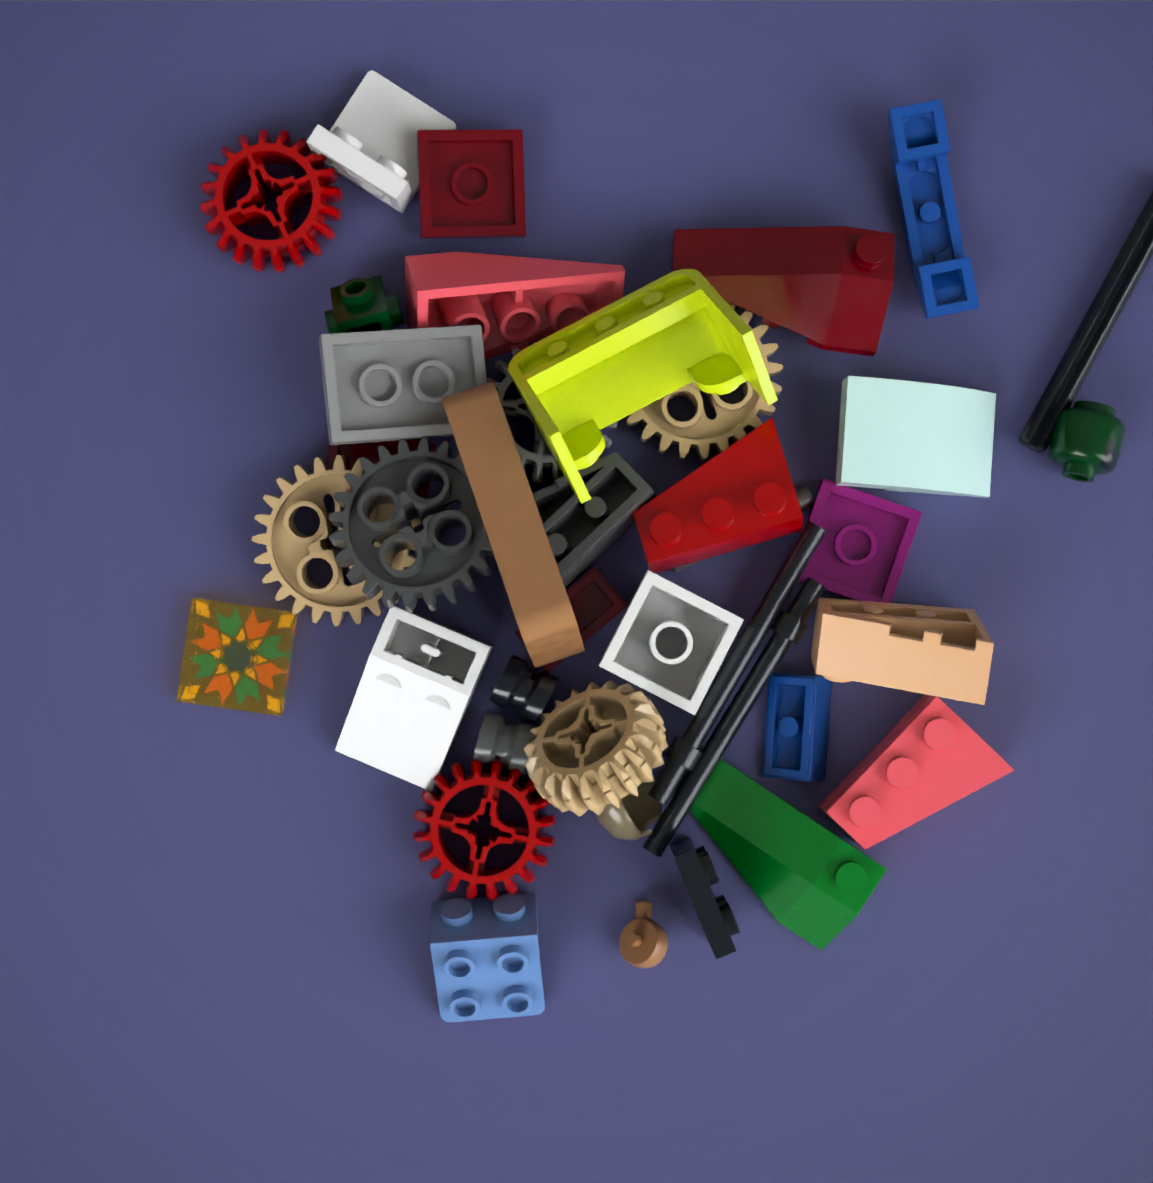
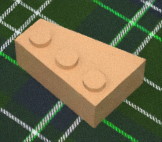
M820 597L816 605L811 660L815 674L822 675L825 679L833 682L845 683L856 681L985 705L994 642L974 609Z

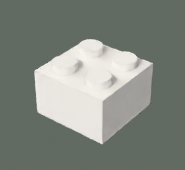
M648 570L645 572L598 666L695 715L744 619Z

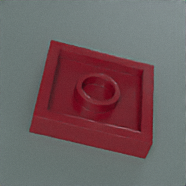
M523 129L417 131L420 239L524 238L526 236Z

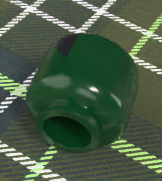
M1077 401L1072 408L1061 412L1052 436L1048 454L1055 464L1063 468L1062 475L1064 477L1079 482H1093L1095 475L1110 473L1114 470L1125 433V426L1120 419L1115 417L1116 411L1114 408L1093 401Z

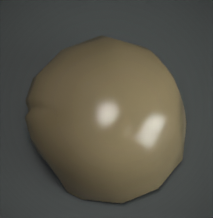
M654 775L653 782H642L637 787L638 797L632 794L623 797L620 809L612 804H607L600 815L595 813L599 823L612 837L633 841L652 834V828H646L658 821L662 815L661 802L648 795L655 783Z

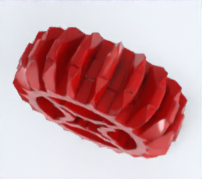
M260 129L257 135L258 144L252 145L246 135L240 134L238 143L242 150L234 154L231 148L222 146L221 153L227 160V163L224 166L215 162L209 163L208 170L217 178V181L201 183V190L206 195L213 197V199L201 203L200 211L204 215L213 217L205 225L207 232L210 235H221L216 246L223 253L234 249L233 260L237 264L243 265L252 256V267L257 272H263L269 258H271L275 271L283 273L286 268V257L291 256L295 265L301 268L305 266V259L300 252L309 248L316 257L321 256L323 253L321 247L315 241L318 236L331 241L334 239L335 232L325 224V221H341L342 213L340 209L329 204L342 200L343 193L340 188L330 186L338 179V175L333 167L322 168L325 165L326 156L322 155V153L318 155L316 152L309 154L310 148L306 142L308 139L301 137L291 147V136L288 131L281 130L277 135L275 143H272L268 131ZM264 165H288L298 169L305 176L296 180L293 176L276 179L268 174ZM249 173L251 188L246 196L236 201L237 207L232 208L234 193L239 183ZM263 182L278 197L276 198L278 204L276 209L281 217L280 222L272 210L269 211L266 207L267 199L265 196H267ZM313 194L310 212L302 225L295 230L292 224L293 212L298 206L306 202V196ZM247 223L252 227L261 223L270 224L277 231L280 239H255L239 231L238 227Z
M496 757L492 762L491 772H483V764L479 760L473 761L472 758L471 767L473 773L466 775L465 769L460 762L453 763L451 769L456 781L451 783L442 773L437 774L434 777V782L441 789V795L427 789L421 794L424 802L433 806L432 811L417 809L414 813V819L419 822L429 823V828L419 829L413 833L414 841H430L432 845L419 853L420 861L424 862L434 857L438 858L440 862L431 870L430 876L433 879H437L447 869L453 874L446 887L450 892H454L457 889L461 879L469 882L466 890V897L468 899L475 898L478 884H486L488 899L495 900L498 893L497 882L503 881L506 891L510 895L515 894L518 890L517 882L514 878L515 874L518 873L524 881L531 883L535 879V874L527 863L531 861L538 866L544 867L548 862V857L536 850V846L551 847L555 842L554 836L540 832V827L552 826L556 821L553 814L538 815L537 810L547 806L549 802L541 796L535 799L531 798L529 793L535 789L531 779H528L523 786L516 782L521 774L519 769H512L508 777L501 775L500 771L503 764L500 762V757ZM485 785L481 804L475 811L470 813L457 812L456 814L444 811L448 801L458 792L472 786ZM500 789L510 793L521 804L527 816L529 828L517 826V823L507 821L501 816L498 809ZM490 802L489 816H491V825L499 828L500 832L496 837L491 833L489 840H485L482 853H479V833L477 829L471 828L469 823L472 819L479 822L480 815H484L487 803ZM442 828L451 829L452 833L462 835L469 842V866L459 861L450 852L444 841ZM513 842L526 844L520 854L508 864L495 869H485L488 852L493 846L500 843L513 844Z

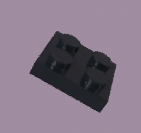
M689 837L669 844L715 958L718 959L736 952L731 936L740 933V930L724 895L714 897L710 886L720 881L704 845L695 849Z

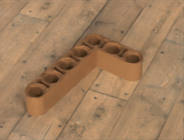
M493 380L442 397L441 399L515 619L534 667L537 668L585 651L569 597Z

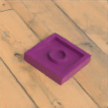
M825 478L821 479L805 526L810 521L823 528L826 534L798 582L804 583L807 577L826 587L824 591L850 600L892 603L922 512L848 486H835V482Z

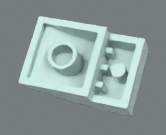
M847 376L842 381L835 486L884 489V491L990 497L996 393L933 383Z

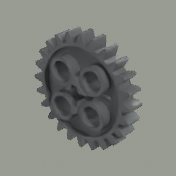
M427 437L421 438L417 451H410L405 439H400L398 454L393 456L381 445L378 447L380 462L374 465L368 459L361 457L359 460L365 473L361 477L350 473L344 475L352 488L351 492L334 493V498L338 504L345 508L344 511L329 514L332 524L343 528L329 535V540L334 547L345 548L335 556V559L341 567L352 566L346 576L353 585L366 580L362 591L367 598L372 599L383 590L382 602L386 608L391 609L400 596L403 598L404 606L409 613H413L418 599L424 598L431 612L436 611L437 596L444 594L454 605L457 603L455 588L462 585L468 591L475 592L476 588L471 575L476 572L484 576H490L489 566L483 559L484 556L495 557L460 453L454 459H451L452 449L447 441H444L436 453L431 451ZM440 481L444 484L443 490L435 498L423 499L418 496L419 490L427 482ZM386 503L395 506L393 514L386 521L379 523L370 521V515L378 505ZM453 503H461V507L458 510H449ZM420 517L425 528L415 533L411 520ZM456 526L467 530L465 538L457 545L445 546L440 543L442 534L448 528ZM377 539H386L380 547L374 546V542ZM407 549L417 552L416 560L409 568L397 570L391 567L394 556L400 551Z

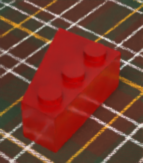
M773 417L633 512L650 571L655 574L802 531L804 518Z

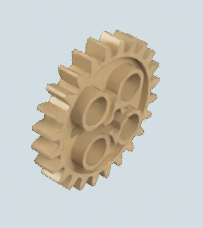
M746 310L740 317L753 331L769 377L775 376L783 370V365L768 362L767 358L779 348L778 344L761 343L760 339L769 327L764 324L752 329L749 322L753 313ZM746 381L740 384L743 388L744 398L736 404L725 403L718 395L705 393L716 413V418L711 420L706 416L700 389L694 382H691L630 414L626 420V425L631 427L642 422L646 426L640 439L642 443L650 440L654 435L660 437L658 449L660 454H663L672 443L678 445L679 460L683 461L690 448H696L701 462H703L708 457L710 446H715L718 453H721L729 447V439L737 442L746 436L745 428L753 431L763 424L756 416L757 413L772 416L776 408L772 404L768 406L749 382ZM771 382L775 394L779 395L782 391V386ZM674 397L687 398L695 407V416L689 421H676L667 411L669 400Z
M336 455L333 469L329 470L324 459L316 457L314 458L313 474H310L301 464L294 466L297 482L293 483L285 477H279L276 481L283 495L280 497L274 494H265L263 499L273 510L271 514L260 513L256 514L254 518L259 523L267 526L266 533L252 536L253 542L266 545L267 552L257 556L254 562L258 564L270 563L272 568L262 579V582L265 584L279 580L282 587L277 592L275 599L280 601L290 594L295 597L296 600L292 609V613L295 615L307 605L312 607L313 623L319 622L325 611L331 612L334 626H339L343 621L345 612L349 611L354 622L360 624L364 617L363 608L366 606L374 615L380 616L383 613V606L380 600L383 590L372 599H369L362 591L366 580L356 585H346L343 577V567L335 559L340 550L338 547H329L327 544V538L334 533V527L329 519V512L325 506L324 497L327 494L333 497L335 512L344 511L345 508L339 505L334 498V493L351 492L352 488L344 475L350 473L361 477L365 471L361 466L360 460L358 459L352 470L347 469L344 455ZM386 503L378 505L373 509L370 521L378 523L386 521L393 514L395 506ZM302 506L313 508L318 513L320 526L314 535H305L296 528L294 517L296 511ZM420 517L411 520L412 528L423 522ZM377 539L374 542V546L380 547L386 539ZM410 550L400 551L394 556L391 567L403 570L405 567L413 565L416 557L410 554ZM313 558H322L331 565L333 578L328 585L320 586L310 580L307 574V567Z

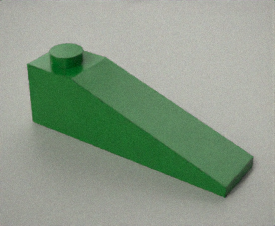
M720 759L690 808L693 815L774 918L821 951L859 914L888 870L722 759ZM683 779L681 780V782L679 783V785H678L677 788L675 789V792L677 791L678 787H679L680 784L682 783Z

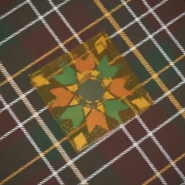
M191 598L176 701L282 716L298 613L295 615L291 611Z

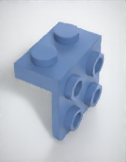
M536 893L504 894L497 896L495 900H489L488 897H479L474 899L453 898L431 902L430 948L442 1020L446 1022H463L539 1015L545 1010L538 939Z

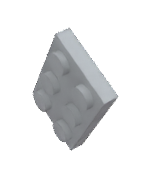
M481 325L321 334L319 337L329 445L454 436L441 398L487 382Z

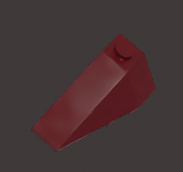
M847 226L675 229L672 242L671 272L680 269H695L699 271L730 306L736 305L763 317L761 323L775 329L781 325L807 337L806 343L821 350L873 357L877 351L894 283L895 233Z

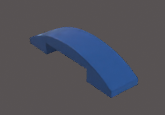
M937 99L889 109L887 111L889 140L899 213L911 270L925 318L930 319L979 309L970 256L965 257L946 156L951 152L942 100Z

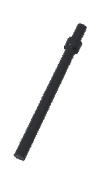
M808 521L681 739L675 737L665 756L669 757L648 793V795L659 802L667 805L687 769L693 771L703 753L699 751V748L825 536L826 531L820 526Z
M807 577L787 612L781 610L771 626L774 633L702 748V756L693 771H688L653 828L652 834L648 836L643 844V847L658 857L662 856L792 642L798 644L808 628L804 623L826 589L817 581Z

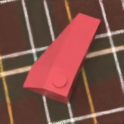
M458 251L405 256V306L409 329L481 325L485 360L511 350L513 351L516 348L522 351L529 347L528 344L548 337L623 298L625 269L623 265Z

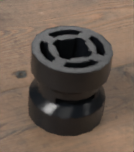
M512 655L489 701L502 708L507 706L519 707L521 717L536 725L559 678L546 671L536 675L533 673V670L529 669L527 661Z

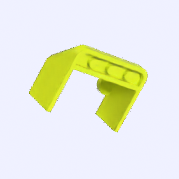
M695 269L676 270L523 349L511 359L508 365L509 374L556 464L581 504L590 500L591 497L578 470L590 467L602 454L605 448V439L600 430L683 386L694 382L705 393L724 395L734 391L740 384L748 381L768 406L778 401L753 331L707 279Z

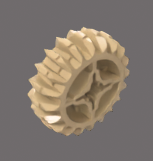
M611 679L602 687L591 682L586 691L581 693L572 688L570 698L564 702L555 700V709L551 713L541 714L542 724L530 730L534 738L524 748L528 756L525 767L540 796L543 799L546 798L549 803L558 808L562 813L570 810L580 817L588 809L600 815L607 804H612L620 809L621 799L628 794L638 797L637 787L642 782L654 781L651 769L664 764L662 751L668 747L664 733L666 731L663 725L664 721L650 698L645 696L642 691L634 689L629 683L619 686Z

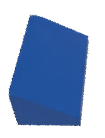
M773 673L768 682L762 777L806 782L825 780L832 681L825 679L823 676Z

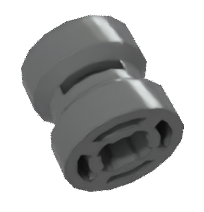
M486 711L473 761L479 760L483 765L488 766L492 764L496 757H500V762L505 765L509 772L517 768L521 772L520 775H524L525 763L528 760L524 748L533 741L534 735L530 730L536 728L537 725L521 721L516 725L510 723V726L505 725L502 715Z

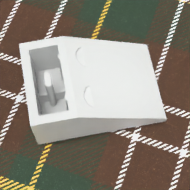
M393 605L387 613L368 658L335 751L432 791L435 785L434 777L441 771L493 646L416 613H409L402 607Z

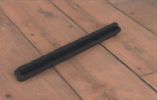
M1153 192L1019 437V442L1032 451L1041 453L1048 449L1059 415L1063 410L1070 408L1153 255Z

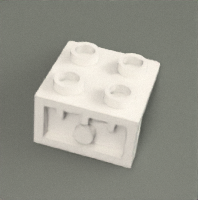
M370 70L330 131L317 124L306 142L311 152H316L318 155L322 153V155L326 156L325 165L333 167L336 172L403 214L418 190L417 131L456 130V124L382 75Z

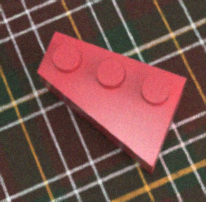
M924 694L818 807L855 843L866 850L1013 772L1014 769L939 697Z

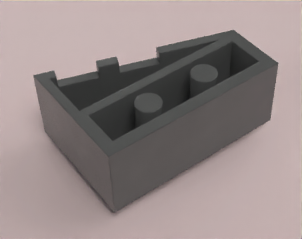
M617 452L597 460L588 468L578 470L591 497L590 500L582 504L564 476L556 479V483L532 493L565 588L636 522L633 512L656 497L653 489Z

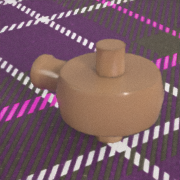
M639 901L635 903L636 919L629 922L621 932L619 950L624 960L636 968H651L659 964L664 958L668 948V937L664 928L652 920L653 904L648 901Z

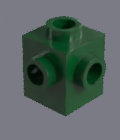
M381 275L367 279L354 278L343 285L330 288L333 309L324 311L329 334L396 330L397 325L405 324L397 293L387 295Z

